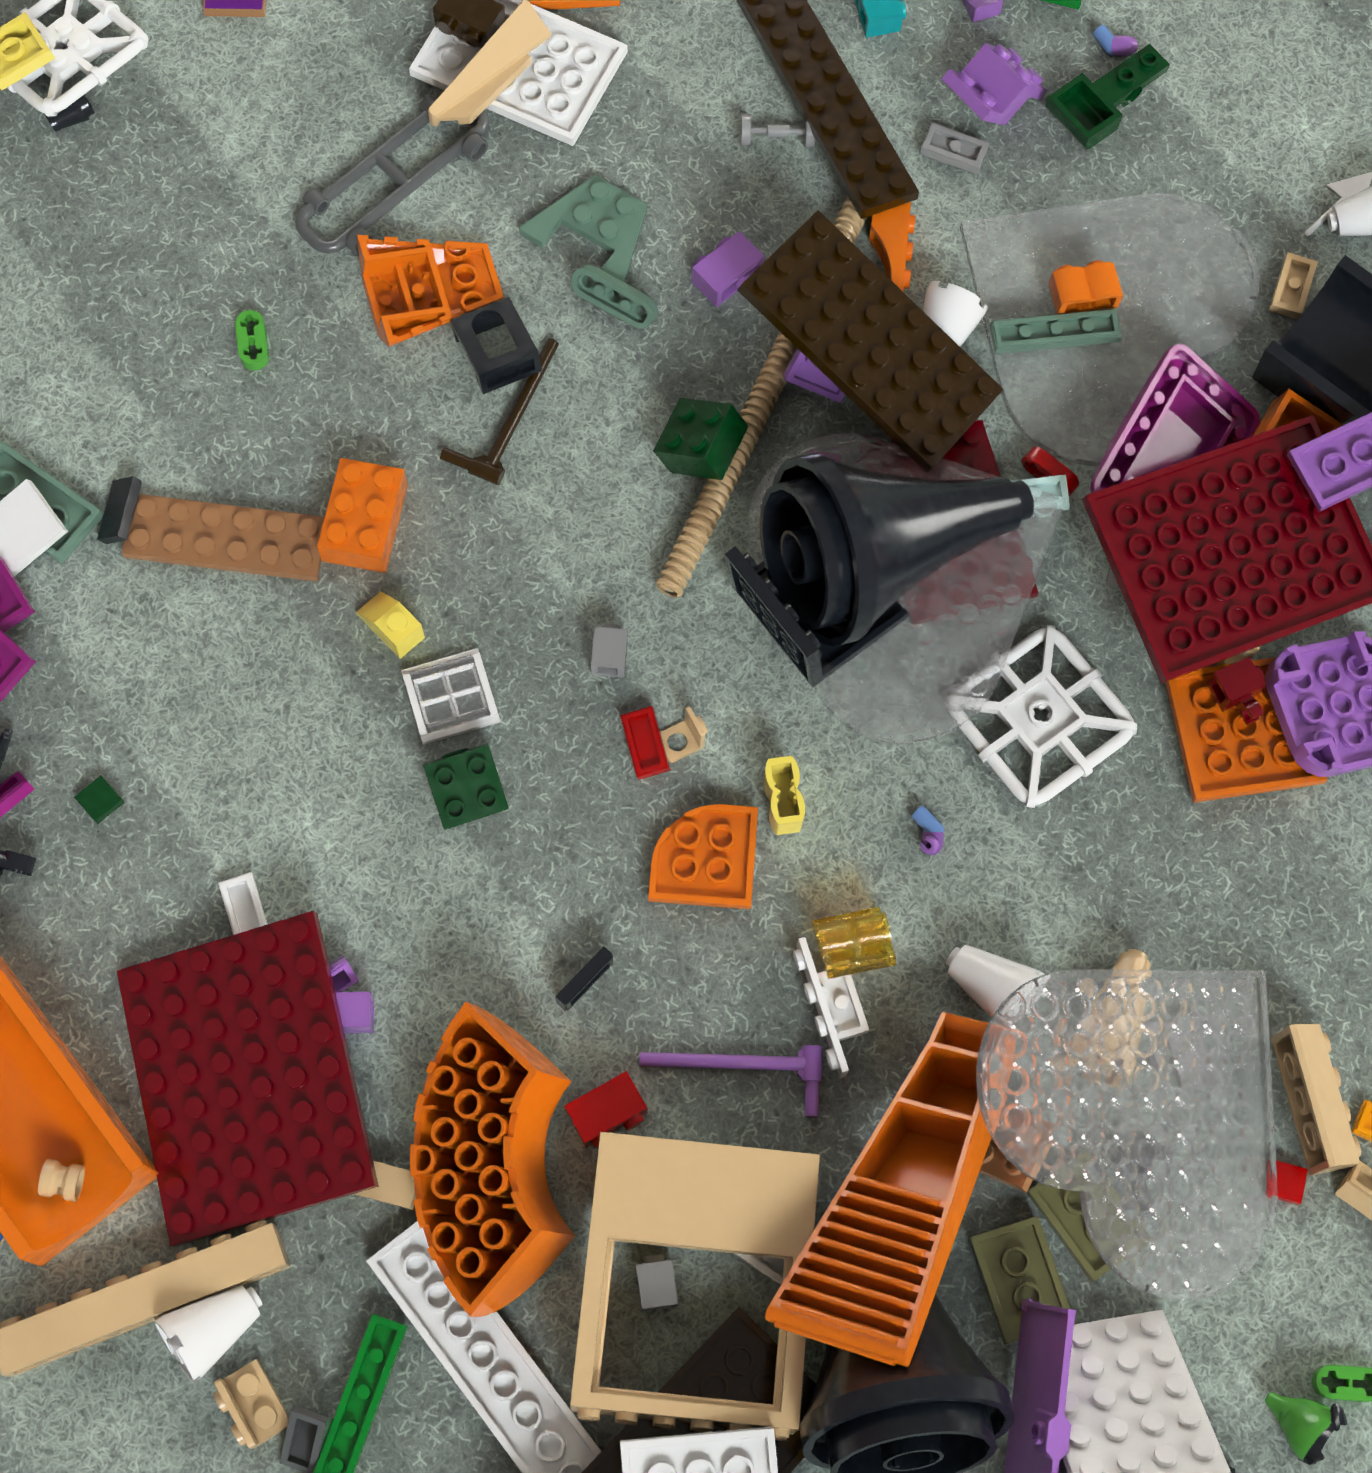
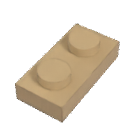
M1287 253L1269 311L1298 320L1303 313L1318 261Z

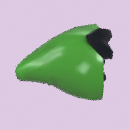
M1270 1392L1265 1398L1266 1404L1277 1417L1290 1448L1299 1461L1308 1465H1314L1325 1458L1321 1451L1334 1430L1336 1432L1340 1430V1425H1347L1344 1410L1337 1403L1332 1404L1331 1408L1320 1402L1308 1398H1291L1274 1392Z

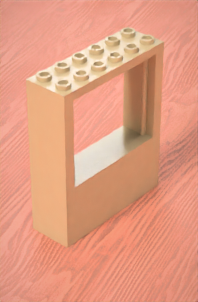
M600 1132L570 1401L571 1412H577V1419L600 1421V1415L615 1416V1423L637 1425L638 1419L653 1420L652 1427L674 1429L677 1422L690 1424V1431L703 1433L712 1432L714 1426L725 1427L727 1431L774 1427L775 1440L786 1441L790 1434L793 1435L799 1430L806 1337L780 1328L773 1404L610 1388L599 1385L615 1241L784 1258V1281L814 1231L819 1154Z

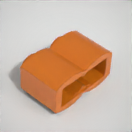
M1096 260L1090 262L1085 267L1063 265L1052 272L1048 283L1057 314L1118 308L1123 297L1115 265L1112 262Z

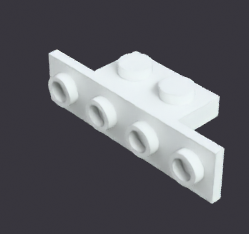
M802 937L798 939L797 950L793 951L795 964L798 971L804 970L808 981V983L803 984L809 1004L815 1002L819 1016L814 1017L819 1036H826L830 1048L825 1050L831 1071L837 1069L839 1078L847 1075L849 1068L840 1041L868 1033L869 1027L848 964L817 973L806 938Z

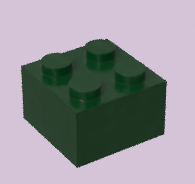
M679 398L653 452L671 473L723 480L749 426L732 404Z

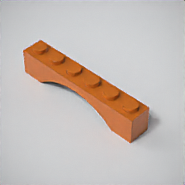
M911 202L871 215L869 242L878 253L885 268L886 276L902 291L909 289L911 270L905 269L906 261H911L913 253V242H908V233L914 234L916 215L910 214Z

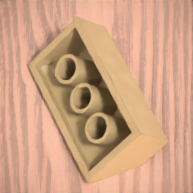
M1320 1024L1289 1025L1273 1036L1271 1041L1309 1176L1351 1168L1360 1164L1361 1148L1358 1139L1352 1136L1349 1126L1351 1113L1345 1101L1342 1102L1339 1091L1341 1079L1337 1068L1332 1067L1329 1057L1331 1044L1328 1035L1322 1032Z

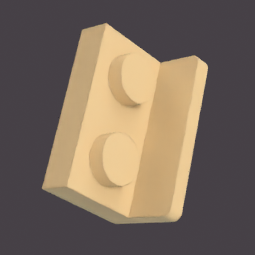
M258 1359L253 1360L226 1378H220L213 1382L217 1389L213 1393L214 1399L223 1413L229 1411L235 1422L231 1426V1430L241 1446L246 1444L248 1448L255 1449L287 1429L289 1415Z

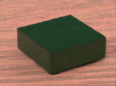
M101 775L74 796L97 824L124 804V801Z

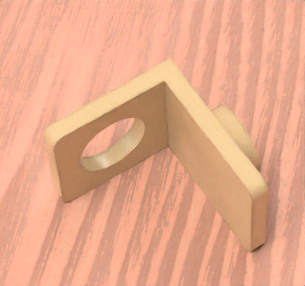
M690 706L685 708L684 721L661 732L670 763H674L704 748L705 734L708 731L700 715L695 716ZM680 733L686 737L687 746L683 750L673 751L669 748L667 741L672 734Z

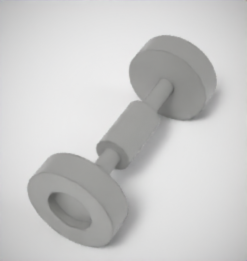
M742 114L741 146H750L751 133L767 134V137H789V134L805 135V147H815V137L812 134L808 121L805 123V128H789V125L768 124L767 127H751V114Z

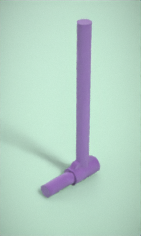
M805 1045L798 1052L797 1057L640 1052L639 1066L797 1071V1075L802 1079V1082H805V1117H819V1083L822 1082V1046Z

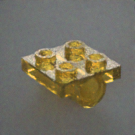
M879 907L812 920L814 935L828 979L896 966V955L891 943L888 920L885 912H881Z

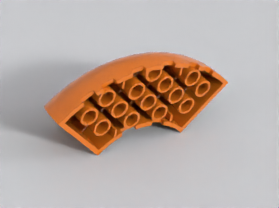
M465 1002L440 1039L443 1042L434 1061L430 1060L426 1069L428 1076L423 1092L418 1094L413 1122H416L414 1144H410V1176L414 1178L416 1199L413 1201L419 1227L424 1230L429 1246L427 1250L431 1259L436 1261L440 1272L444 1276L443 1281L466 1313L470 1317H482L500 1310L523 1294L547 1271L576 1236L566 1225L553 1202L545 1170V1144L550 1121L561 1096L572 1081L535 1046L509 1025L483 1008Z

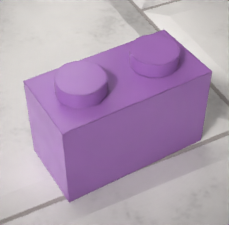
M738 231L731 238L725 237L721 240L716 249L709 255H702L695 261L692 267V283L717 308L735 294L740 285L764 263L765 256Z

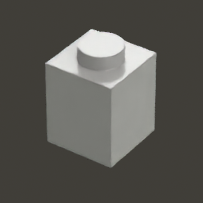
M615 624L594 627L591 657L592 675L625 677L628 629H622Z
M663 1254L642 1257L643 1264L636 1265L642 1311L678 1306L672 1259L664 1260Z

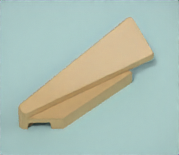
M523 0L429 107L428 115L432 126H438L440 121L455 120L458 121L459 125L471 124L531 64V56L528 53L551 37V33L529 1Z

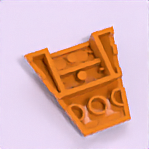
M357 235L362 283L377 335L388 347L449 323L451 319L459 317L464 313H469L494 301L504 299L487 243L445 241V244L430 243L429 239H417L416 242L398 241V237L384 236V240L369 239L368 235Z

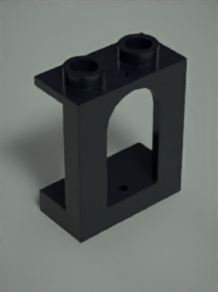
M510 297L494 301L487 306L464 313L450 320L455 340L461 343L476 373L478 385L483 394L542 371L538 350ZM505 324L517 349L488 359L476 335Z

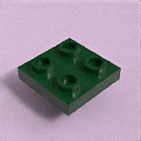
M488 743L471 749L456 750L443 755L440 759L423 764L444 830L509 809Z

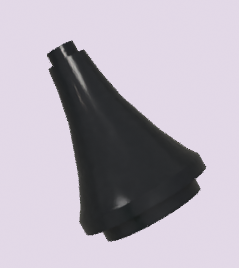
M816 453L790 458L781 464L775 475L773 485L768 488L763 497L760 510L762 555L768 578L779 592L777 598L784 606L787 603L791 605L800 618L797 623L803 630L809 629L818 641L825 645L836 647L863 638L875 621L901 596L952 559L989 540L1017 530L1021 521L1032 517L1034 500L1030 488L1024 481L1011 482L1010 479L1003 476L976 480H926L869 472L837 463Z
M935 1294L908 1367L899 1364L892 1366L826 1344L823 1363L810 1405L800 1424L799 1432L804 1457L816 1466L830 1469V1473H963L982 1464L995 1453L997 1447L995 1440L1012 1427L1015 1416L1009 1391L990 1373L960 1335Z

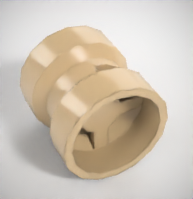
M47 1159L40 1174L38 1195L51 1197L54 1194H61L64 1200L76 1202L83 1186L85 1166L71 1164L65 1167L57 1160Z

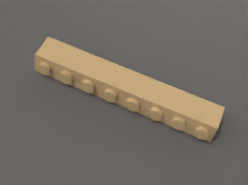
M266 1220L255 1222L245 1227L246 1233L232 1238L231 1234L219 1236L210 1241L211 1247L197 1251V1247L183 1250L175 1255L177 1260L164 1265L162 1261L150 1263L140 1268L141 1274L129 1279L126 1274L106 1281V1288L95 1292L92 1291V1288L84 1289L70 1295L71 1301L58 1306L57 1302L48 1303L36 1308V1315L22 1320L21 1316H16L0 1322L1 1375L7 1377L16 1376L153 1322L162 1315L238 1285H247L290 1268L291 1266L278 1227L273 1223L267 1224Z

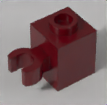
M1250 656L1215 671L1206 684L1222 712L1238 706L1241 717L1246 725L1259 720V716L1264 714L1261 705L1254 698L1266 686L1264 683L1265 677L1261 668L1258 665H1254Z

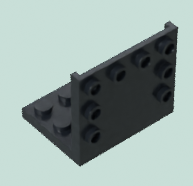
M736 546L725 553L733 589L812 688L909 617L908 611L905 608L903 609L898 601H896L875 621L860 640L836 647L825 645L818 641L809 629L805 631L799 626L797 622L800 618L790 604L787 603L783 606L777 598L779 592L768 578L764 561L757 565L749 553L746 552L742 555Z

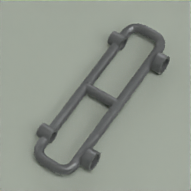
M426 96L419 104L421 113L332 185L322 193L316 188L306 192L303 197V202L306 205L296 216V230L310 246L319 252L335 253L347 247L355 255L359 256L357 235H368L369 239H373L366 231L370 226L460 153H463L472 162L477 161L486 153L488 142L481 137L487 131L489 125L486 111L484 110L476 118L477 123L474 127L409 178L387 156L430 122L428 109L436 100L432 96ZM376 165L399 185L396 190L331 241L321 239L308 226V220L315 214L320 215L326 211L333 199Z

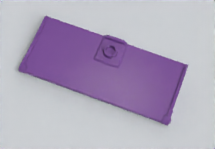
M1027 1298L1022 1300L1021 1304L1022 1315L1012 1396L1015 1419L1008 1432L1004 1473H1058L1059 1461L1068 1453L1071 1424L1064 1414L1076 1310L1041 1304Z

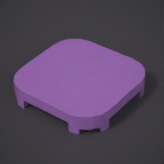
M1354 631L1347 637L1300 647L1297 644L1292 645L1277 655L1267 667L1265 675L1267 691L1289 750L1299 766L1306 772L1318 777H1332L1372 767V638L1365 636L1366 631Z

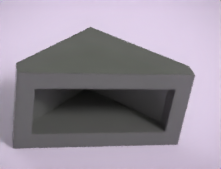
M293 1405L279 1463L305 1473H314L334 1418Z

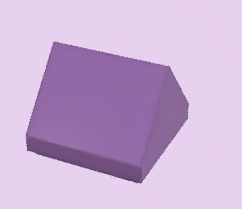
M343 955L329 963L335 992H343L359 981Z

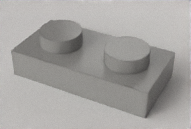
M932 123L921 147L920 154L978 175L990 143Z

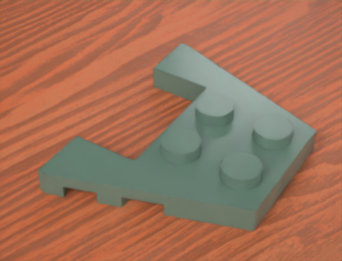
M594 175L524 223L519 228V233L543 248L562 224L612 253L601 270L625 283L647 213V204L599 176Z

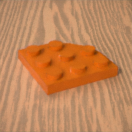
M725 804L701 806L684 813L670 827H667L660 836L652 855L648 902L751 909L758 807Z

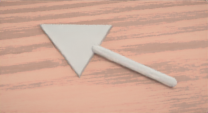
M1372 172L1327 184L1326 186L1341 197L1335 204L1368 188L1372 179ZM1332 207L1305 231L1306 236H1310L1327 220V213L1332 212Z

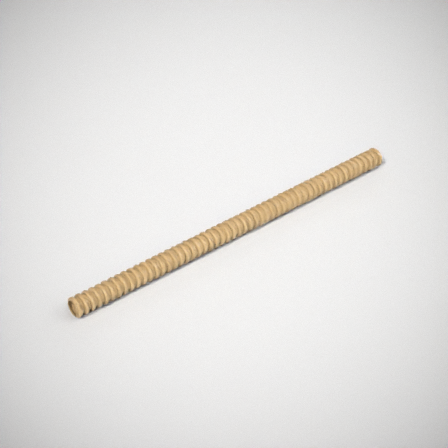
M847 195L846 201L843 203L842 209L835 219L834 226L854 244L868 217L860 218ZM781 332L776 338V343L772 346V352L769 353L768 360L764 363V368L760 371V376L756 379V384L748 395V401L744 403V409L739 413L749 427L723 480L707 478V484L703 486L702 493L698 496L699 501L695 502L694 509L690 512V518L685 522L686 527L682 528V535L677 538L678 544L673 546V552L668 557L669 561L664 565L665 570L661 571V578L656 581L657 588L665 595L670 597H681L683 595V589L688 585L687 580L692 577L691 571L695 570V563L700 560L699 554L704 552V546L709 542L708 537L712 536L713 529L717 526L716 520L720 519L721 512L724 511L726 506L725 503L729 501V495L734 491L733 486L737 485V478L741 477L746 461L749 460L750 453L753 452L754 445L758 442V436L762 434V428L766 426V420L770 418L771 411H773L775 403L779 399L778 395L782 393V387L787 383L783 373L797 348ZM668 590L670 592H673L674 594L672 595L665 591Z

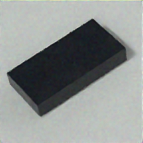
M131 476L112 481L97 538L98 541L110 544L128 539L142 485L141 480Z
M603 946L555 996L556 1003L562 1009L568 1011L613 965V954Z

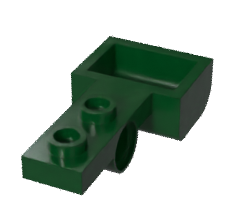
M1148 44L1093 83L1081 73L1049 95L1046 107L1088 150L1118 129L1123 114L1116 107L1120 104L1123 107L1127 106L1129 100L1133 102L1141 94L1144 87L1168 71L1170 64L1151 44Z

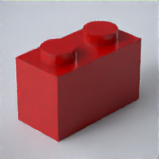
M627 1071L564 1106L584 1146L587 1148L593 1144L595 1149L599 1148L600 1132L613 1133L622 1127L629 1131L645 1121L643 1115L648 1113V1108Z

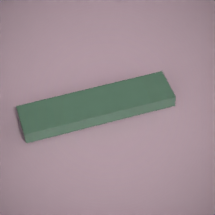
M1116 308L992 320L990 323L995 354L1120 342L1122 337Z

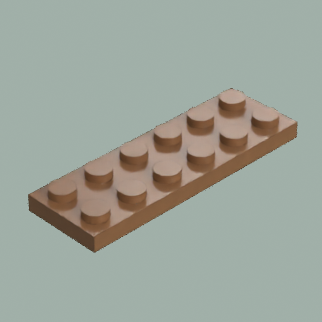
M139 494L128 539L123 543L121 554L124 558L318 582L322 560L317 544L325 517Z

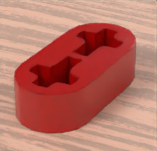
M1033 446L1021 459L1024 469L1035 478L1066 475L1069 496L1080 484L1077 476L1069 468L1041 447Z

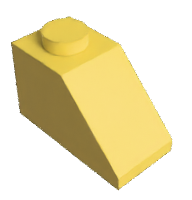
M381 591L356 612L400 659L425 638L421 623L399 601Z

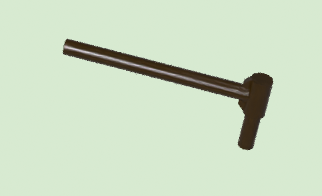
M552 338L547 339L539 355L542 371L528 376L487 456L482 455L470 458L444 447L440 459L468 470V473L495 485H500L505 469L499 460L559 343Z

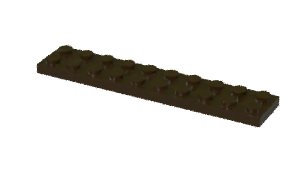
M737 0L805 122L808 121L813 136L860 218L863 219L917 200L919 190L808 1Z

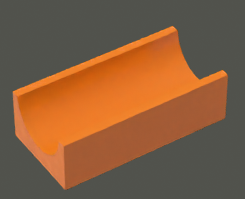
M0 956V1233L20 1260L42 1267L157 1178L158 1172L135 1138ZM47 1159L57 1160L65 1167L71 1164L85 1166L83 1186L76 1202L64 1200L61 1194H54L51 1197L38 1195L39 1178Z

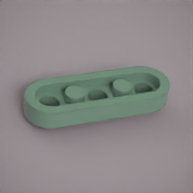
M583 265L572 274L571 286L579 297L631 326L643 329L657 319L658 307L650 296L593 265ZM588 276L592 278L593 284L589 282ZM614 291L619 293L620 299L615 296ZM641 305L646 309L647 313L642 311Z

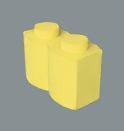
M792 756L771 758L766 763L763 785L765 794L770 801V826L776 835L800 832L804 820L805 803L801 792L798 790L800 773L797 762Z

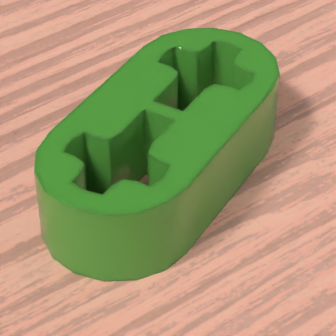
M254 310L244 311L238 315L235 322L238 353L245 368L259 370L265 367L269 361L266 326L259 312ZM254 321V335L249 336L246 327H248V322ZM250 345L256 346L258 351L257 359L250 358Z
M1326 1365L1316 1369L1312 1375V1387L1316 1394L1322 1398L1355 1402L1372 1401V1390L1368 1391L1367 1396L1365 1389L1353 1387V1381L1364 1380L1365 1374L1368 1375V1381L1372 1382V1368ZM1329 1372H1331L1333 1379L1344 1380V1386L1332 1387L1331 1393L1328 1386L1322 1385V1378L1328 1377Z

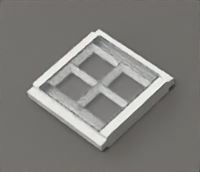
M478 648L401 670L423 745L500 723Z

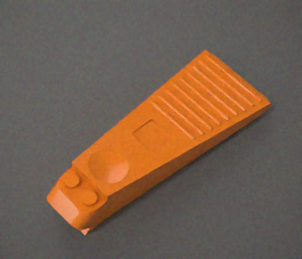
M947 1012L941 1013L928 1043L770 1302L765 1318L768 1322L774 1323V1327L892 1366L899 1364L908 1367L910 1365L1006 1099L1004 1089L1011 1072L1016 1039L1014 1035L1009 1033L1010 1028Z

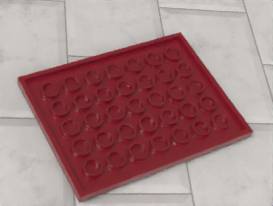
M1314 415L1090 493L1081 499L1161 684L1372 604V545L1351 498L1318 512L1287 457L1290 450L1322 436Z
M317 912L303 913L117 970L154 1166L158 1172L156 1176L170 1246L183 1245L258 1221L268 1220L379 1187Z

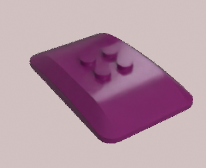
M1184 344L1173 345L1164 353L1119 426L1090 484V492L1093 493L1252 437L1260 424L1259 413L1253 405L1189 347Z

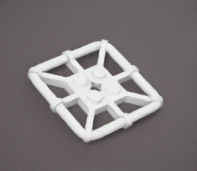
M40 0L31 8L22 9L19 15L26 12L55 59L7 87V89L13 93L17 92L36 110L45 113L47 117L57 116L58 112L66 109L96 85L102 86L106 83V78L135 57L141 50L147 48L149 41L148 36L143 30L120 12L119 6L113 1L87 0L99 9L100 12L85 24L80 23L76 19L80 0H66L64 15L48 27L44 26L37 19L62 0ZM111 22H115L130 36L99 38L95 34ZM118 52L99 67L90 64L102 53ZM80 70L87 75L62 94L63 84L66 80ZM43 73L51 78L48 96L44 99L27 86Z
M1046 625V628L1034 631L1001 656L996 654L989 659L990 663L958 685L949 696L945 697L944 706L948 708L953 721L979 751L978 757L983 763L987 761L1013 795L1021 802L1026 803V807L1035 808V805L1049 801L1081 776L1087 777L1093 772L1092 768L1124 746L1137 733V723L1134 722L1130 712L1101 679L1102 673L1098 669L1094 670L1070 640L1052 625ZM1041 642H1044L1041 673L1024 684L1009 665ZM1054 644L1083 677L1067 690L1062 687L1051 673ZM996 674L1001 675L1014 690L1012 694L1001 702L966 697ZM1091 686L1117 719L1086 715L1072 698ZM1038 708L1040 711L1048 710L1049 713L1046 716L1048 721L1036 720L1033 709ZM962 709L997 714L1010 731L992 744H989ZM1081 727L1118 732V734L1086 757L1081 754L1068 738ZM1015 739H1018L1031 755L1028 790L997 754ZM1059 745L1073 762L1074 766L1038 791L1041 757Z

